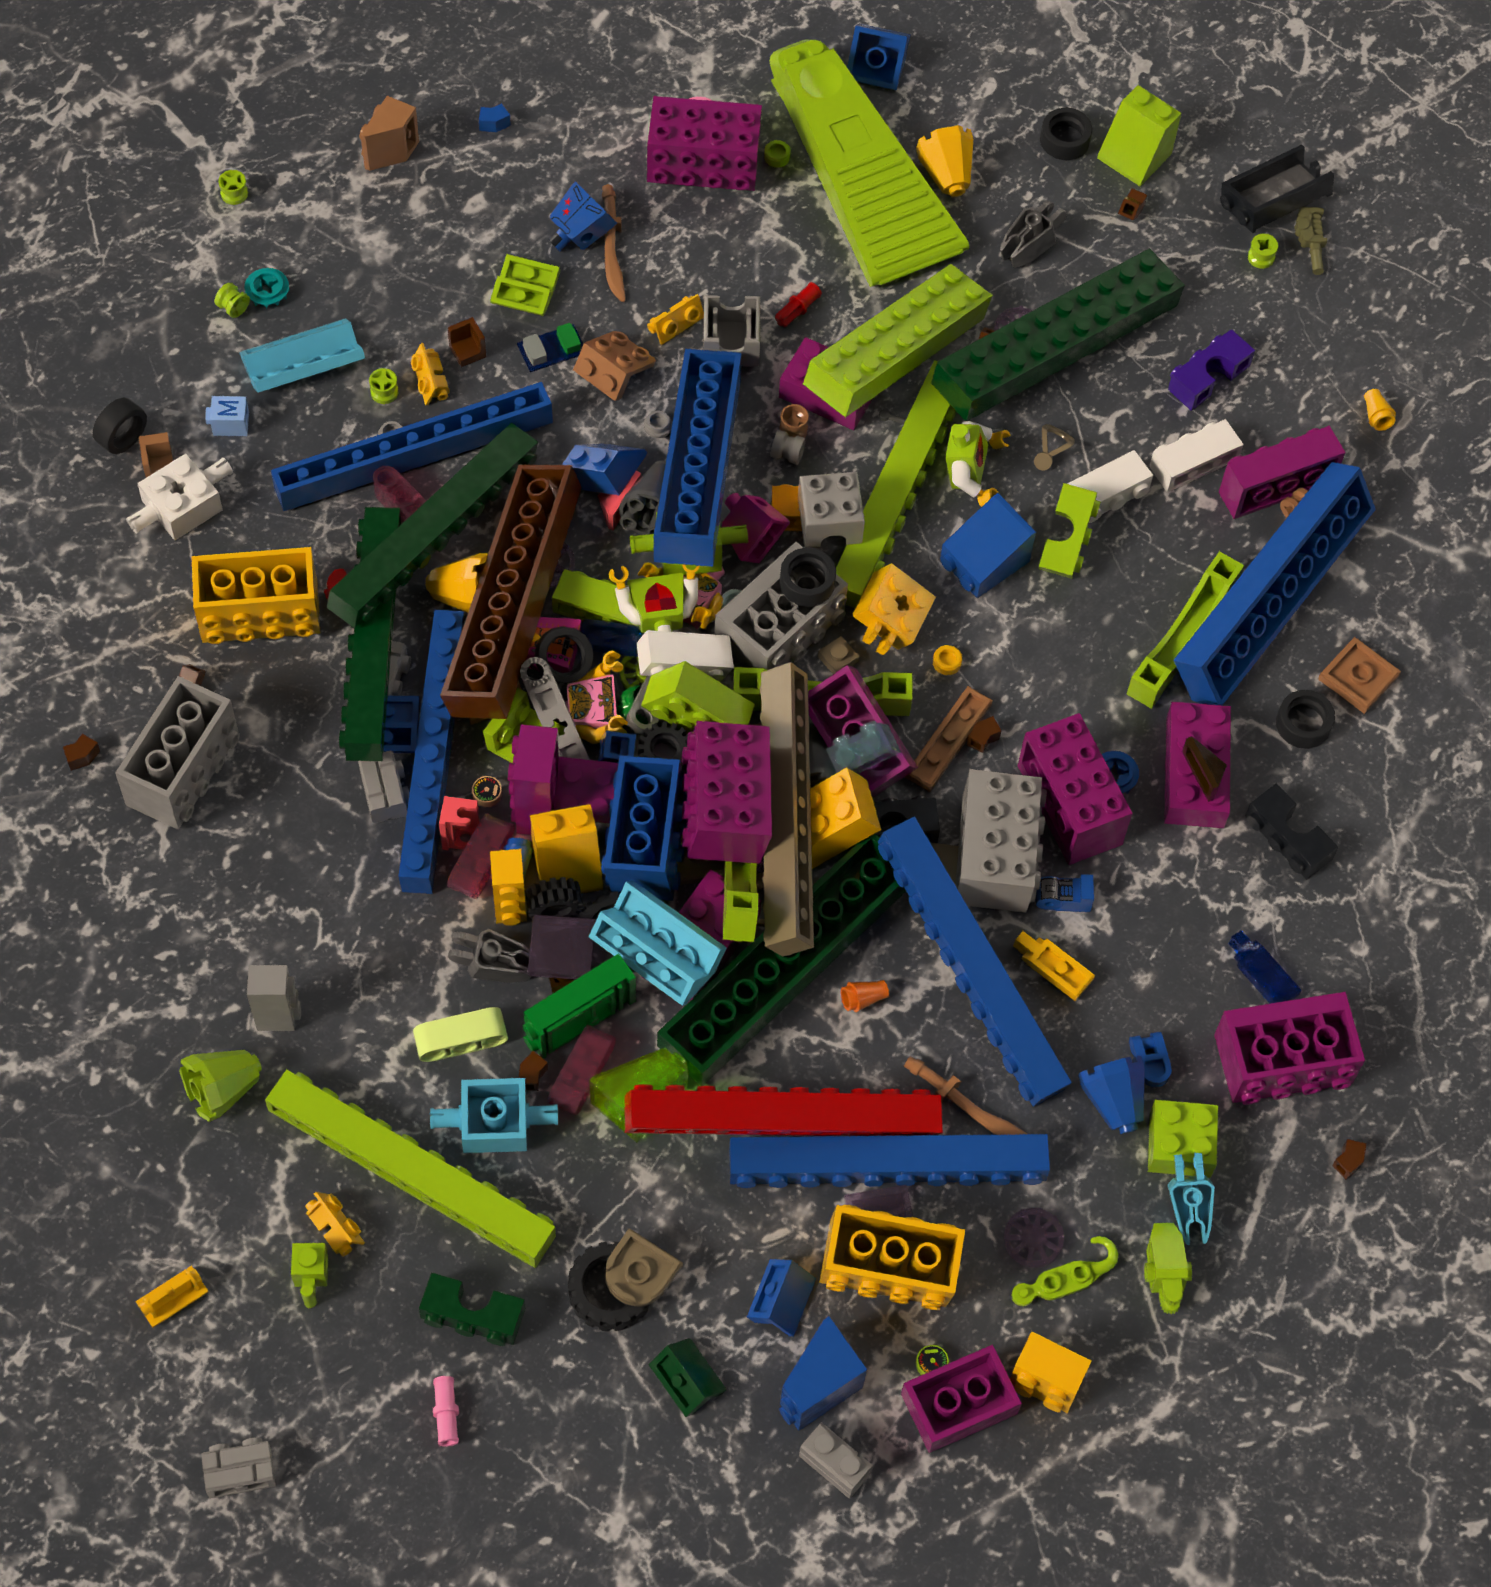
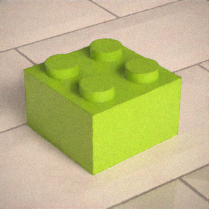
M1155 1100L1149 1113L1148 1172L1175 1174L1174 1155L1182 1154L1185 1166L1184 1175L1196 1176L1193 1164L1194 1153H1202L1204 1175L1211 1178L1217 1166L1218 1105Z

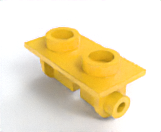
M698 294L690 297L685 296L682 301L669 308L670 312H663L657 317L650 319L647 328L652 334L657 333L661 345L704 318V311Z
M421 343L416 353L412 356L411 366L418 379V390L423 396L425 405H429L432 398H438L441 401L446 400L450 389L445 375H435L442 374L443 372L438 352L432 348L425 349L424 343Z
M315 1192L314 1195L318 1201L313 1199L306 1204L305 1207L308 1210L306 1214L319 1231H323L328 1225L331 1226V1229L323 1237L336 1254L340 1253L344 1257L352 1251L351 1244L364 1245L365 1242L359 1235L361 1233L359 1226L352 1219L346 1218L341 1211L343 1206L338 1198L331 1193Z
M191 1265L135 1302L152 1328H154L209 1291L196 1269Z

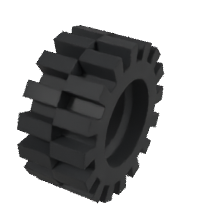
M662 722V727H658L657 723L652 724V730H649L647 727L644 730V736L641 735L639 738L638 757L657 758L653 753L655 746L663 742L671 743L677 750L676 755L672 759L680 760L682 770L687 771V765H682L683 747H687L688 735L686 736V730L683 727L678 730L677 724L673 722L671 727H667V722Z
M554 877L550 878V881L547 882L544 879L540 881V884H532V888L528 887L525 892L529 918H532L534 922L538 921L542 924L545 921H548V924L556 920L563 922L564 918L572 919L573 915L577 916L580 914V911H583L580 884L572 878L566 880V877H560L559 880H556Z

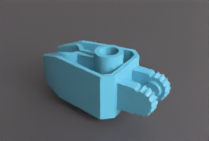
M1194 1153L1193 1164L1196 1176L1184 1177L1185 1166L1182 1154L1174 1155L1176 1178H1173L1167 1186L1177 1225L1186 1245H1190L1189 1226L1195 1219L1196 1222L1200 1223L1202 1243L1206 1244L1212 1227L1215 1187L1213 1182L1204 1175L1202 1153Z

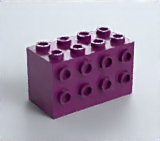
M653 96L647 143V182L755 191L762 105Z
M697 721L694 731L688 733L687 747H683L682 765H687V774H683L682 792H687V801H684L682 806V819H687V828L683 829L682 845L687 847V858L760 864L772 837L770 727Z

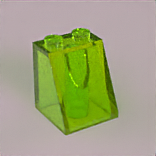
M662 1048L593 1076L589 1080L590 1103L625 1133L624 1095L631 1089L634 1090L635 1085L642 1084L653 1085V1090H665V1086L683 1085L685 1090H687L688 1064L680 1054L676 1052L672 1054L666 1048ZM646 1133L626 1134L637 1143Z

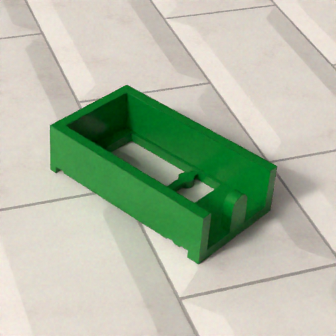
M618 953L525 1010V1024L522 1027L526 1033L523 1039L531 1052L537 1051L544 1059L547 1057L546 1052L549 1054L609 1018L616 1013L615 1009L618 1008L619 1011L623 1009V1004L626 1002L629 1005L635 1003L636 976Z

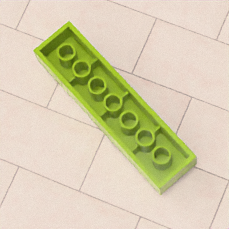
M949 264L811 359L803 385L846 418L985 318L993 295L955 266Z

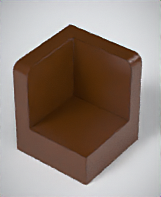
M473 317L448 327L449 347L461 367L486 357L485 337Z

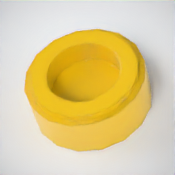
M944 645L935 651L933 666L938 673L953 675L960 670L962 654L956 647Z

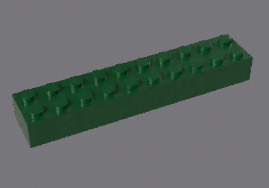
M1149 248L938 361L931 384L965 421H969L1177 307L1185 285Z
M873 834L857 843L812 886L814 948L782 957L765 947L762 933L657 1032V1047L700 1086H704L906 892L905 888L900 887L893 875L894 869L890 862L885 861L879 853V836Z

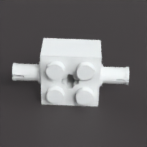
M185 453L137 484L142 502L146 507L126 518L130 528L134 529L133 531L137 534L153 522L158 521L171 537L177 540L223 511L219 492L213 485L233 473L228 461L226 462L225 458H221L210 467L201 470Z

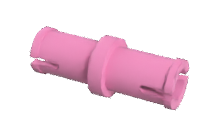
M440 1376L433 1381L436 1406L433 1408V1417L437 1418L438 1445L448 1447L454 1446L459 1442L456 1416L459 1415V1406L455 1404L454 1378L451 1376Z

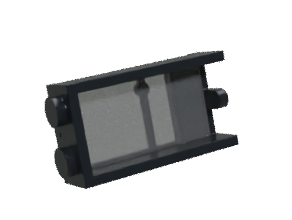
M1299 145L1223 182L1220 202L1222 207L1233 214L1241 225L1255 233L1256 229L1323 196L1329 197L1333 195L1334 173L1330 171L1320 176L1321 166L1317 160L1310 163V168L1305 166V147Z

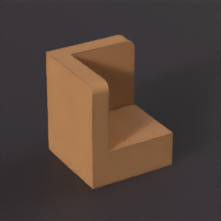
M167 432L139 436L142 464L147 478L173 461L172 450Z

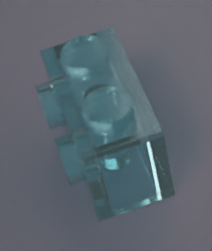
M871 721L859 728L861 732L851 737L849 734H845L832 741L834 745L826 750L836 773L848 767L858 774L900 753L901 751L889 725L877 724L876 721Z

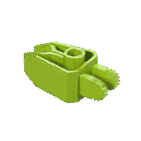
M1154 1223L1146 1250L1147 1263L1144 1264L1145 1282H1149L1151 1292L1159 1293L1161 1310H1164L1167 1314H1175L1180 1308L1183 1298L1182 1292H1184L1187 1281H1192L1191 1262H1187L1183 1236L1175 1224Z

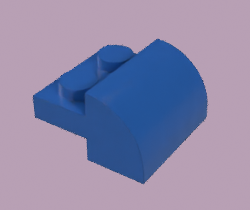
M388 696L383 752L415 753L419 728V696Z

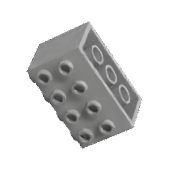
M177 676L115 772L126 806L178 830L184 821L187 822L191 818L194 804L199 797H203L206 794L211 777L214 773H218L221 770L225 761V755L229 749H233L237 745L240 737L230 699Z
M969 769L962 796L955 885L967 906L1026 913L1029 903L1035 902L1036 891L1039 890L1041 871H1037L1038 862H1041L1043 844H1039L1045 823V817L1041 816L1042 807H1045L1047 793L1046 789H1041L1042 777Z

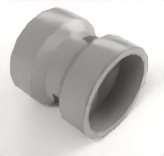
M778 430L772 443L770 457L776 459L784 457L788 459L789 463L798 465L805 449L806 438L801 436L789 437L787 432Z

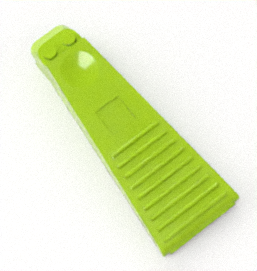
M806 39L774 51L769 60L774 77L771 79V82L784 101L869 286H881L968 250L969 242L834 48L829 50L821 41Z

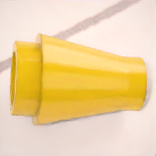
M1379 389L1367 391L1364 399L1366 401L1369 424L1378 431L1389 429L1396 421L1395 410L1381 395Z

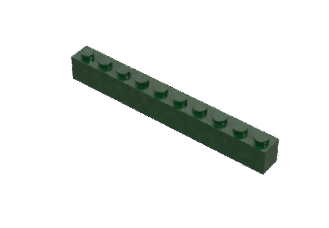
M511 422L330 590L327 608L354 628L362 620L368 621L379 604L387 603L393 596L396 588L400 585L405 586L412 578L413 572L418 568L423 569L430 561L431 556L436 551L441 552L454 534L459 535L472 517L477 518L490 500L494 502L507 484L512 485L518 465L534 464L537 459V454L535 453L538 441Z
M365 507L364 519H359L358 533L359 536H362V541H357L356 556L357 559H360V562L401 525L400 508ZM397 588L387 603L379 604L372 617L366 622L362 620L354 628V634L348 635V651L352 652V658H346V676H350V681L344 682V700H348L347 706H342L341 711L342 724L346 725L345 731L340 730L339 748L345 749L346 761H383L391 640L393 639Z

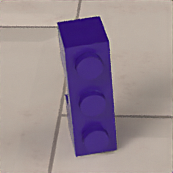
M1232 329L1223 336L1219 334L1206 349H1199L1192 355L1190 361L1184 365L1180 364L1173 369L1170 374L1171 379L1168 390L1192 411L1212 395L1216 380L1208 374L1209 372L1222 373L1231 381L1250 367L1255 350Z

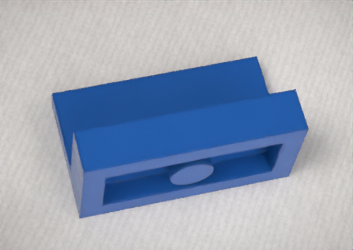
M770 1259L747 1318L754 1323L773 1324L788 1336L794 1337L816 1278L793 1260Z

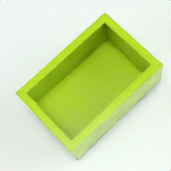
M687 661L651 675L641 704L654 717L663 719L671 725L672 722L677 724L678 730L683 727L686 730V734L694 731L697 721L748 725L755 705Z

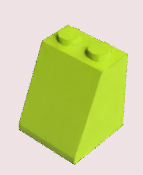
M1137 85L1122 100L1097 159L1141 187L1171 156L1182 113Z

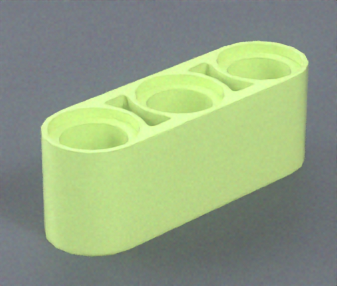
M497 1007L425 1022L413 1029L419 1059L423 1062H432L502 1045L508 1041L502 1011Z

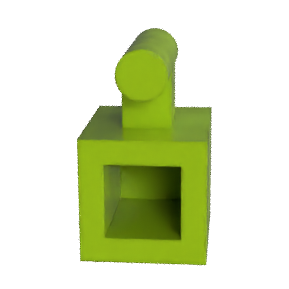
M292 1243L291 1277L294 1286L301 1287L300 1293L307 1308H313L317 1304L316 1286H327L328 1252L325 1243Z

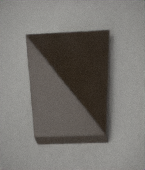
M1194 737L1186 738L1182 753L1206 799L1210 802L1215 798L1227 764Z

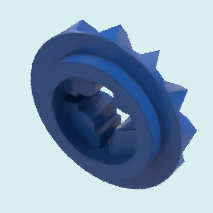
M1121 751L1102 753L1110 771L1113 765H1115L1117 773L1122 774L1119 775L1116 783L1122 793L1128 794L1136 786L1139 779L1137 763L1131 756Z

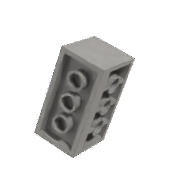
M797 542L792 544L715 615V635L730 636L732 658L743 668H764L770 670L792 661H799L805 654L806 648L812 643H818L824 637L826 630L832 624H839L846 614L845 605L848 583L837 574L832 595L820 605L811 607L799 606L789 601L782 593L779 584L781 564L788 554L796 549L803 548ZM804 565L797 567L791 572L790 576L791 581L795 585L806 589L817 588L825 582V574L814 566Z

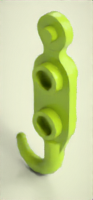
M1092 1237L1090 1239L1091 1243H1099L1107 1248L1108 1256L1105 1260L1100 1262L1073 1261L1044 1271L1032 1285L1026 1283L1017 1284L1012 1290V1300L1018 1306L1024 1307L1030 1305L1036 1297H1041L1045 1300H1056L1088 1288L1102 1274L1115 1267L1119 1255L1117 1247L1106 1237Z

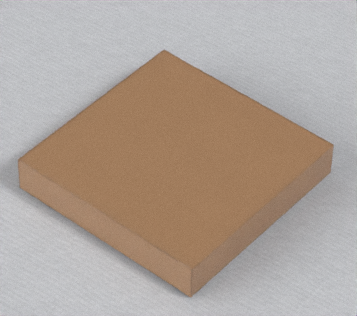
M1354 637L1320 673L1318 680L1365 714L1400 676L1401 671Z

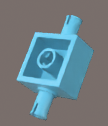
M525 1078L461 1080V1105H459V1108L450 1109L430 1108L431 1129L459 1127V1130H462L463 1153L527 1151V1128H530V1125H558V1104L529 1106V1103H526ZM492 1114H498L496 1118H491Z

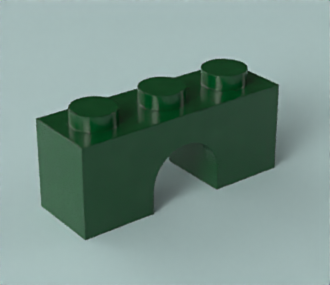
M435 1273L430 1274L419 1306L420 1318L424 1319V1323L435 1328H442L443 1325L455 1328L458 1334L467 1337H473L474 1334L487 1337L486 1340L498 1346H505V1343L514 1345L526 1309L525 1299L493 1290L487 1306L477 1311L468 1310L460 1303L464 1292L462 1281Z

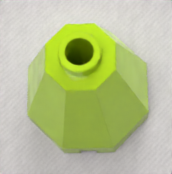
M246 1050L192 1054L181 1059V1064L184 1066L180 1067L179 1070L188 1098L191 1102L196 1098L201 1107L195 1108L198 1115L211 1122L220 1118L259 1081V1072L262 1071V1067L255 1054L251 1055Z

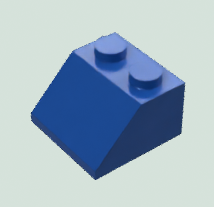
M860 23L857 24L847 65L848 70L857 82L897 90L911 34Z
M603 443L575 445L562 465L573 466L581 484V490L620 495L647 455V451L640 448Z

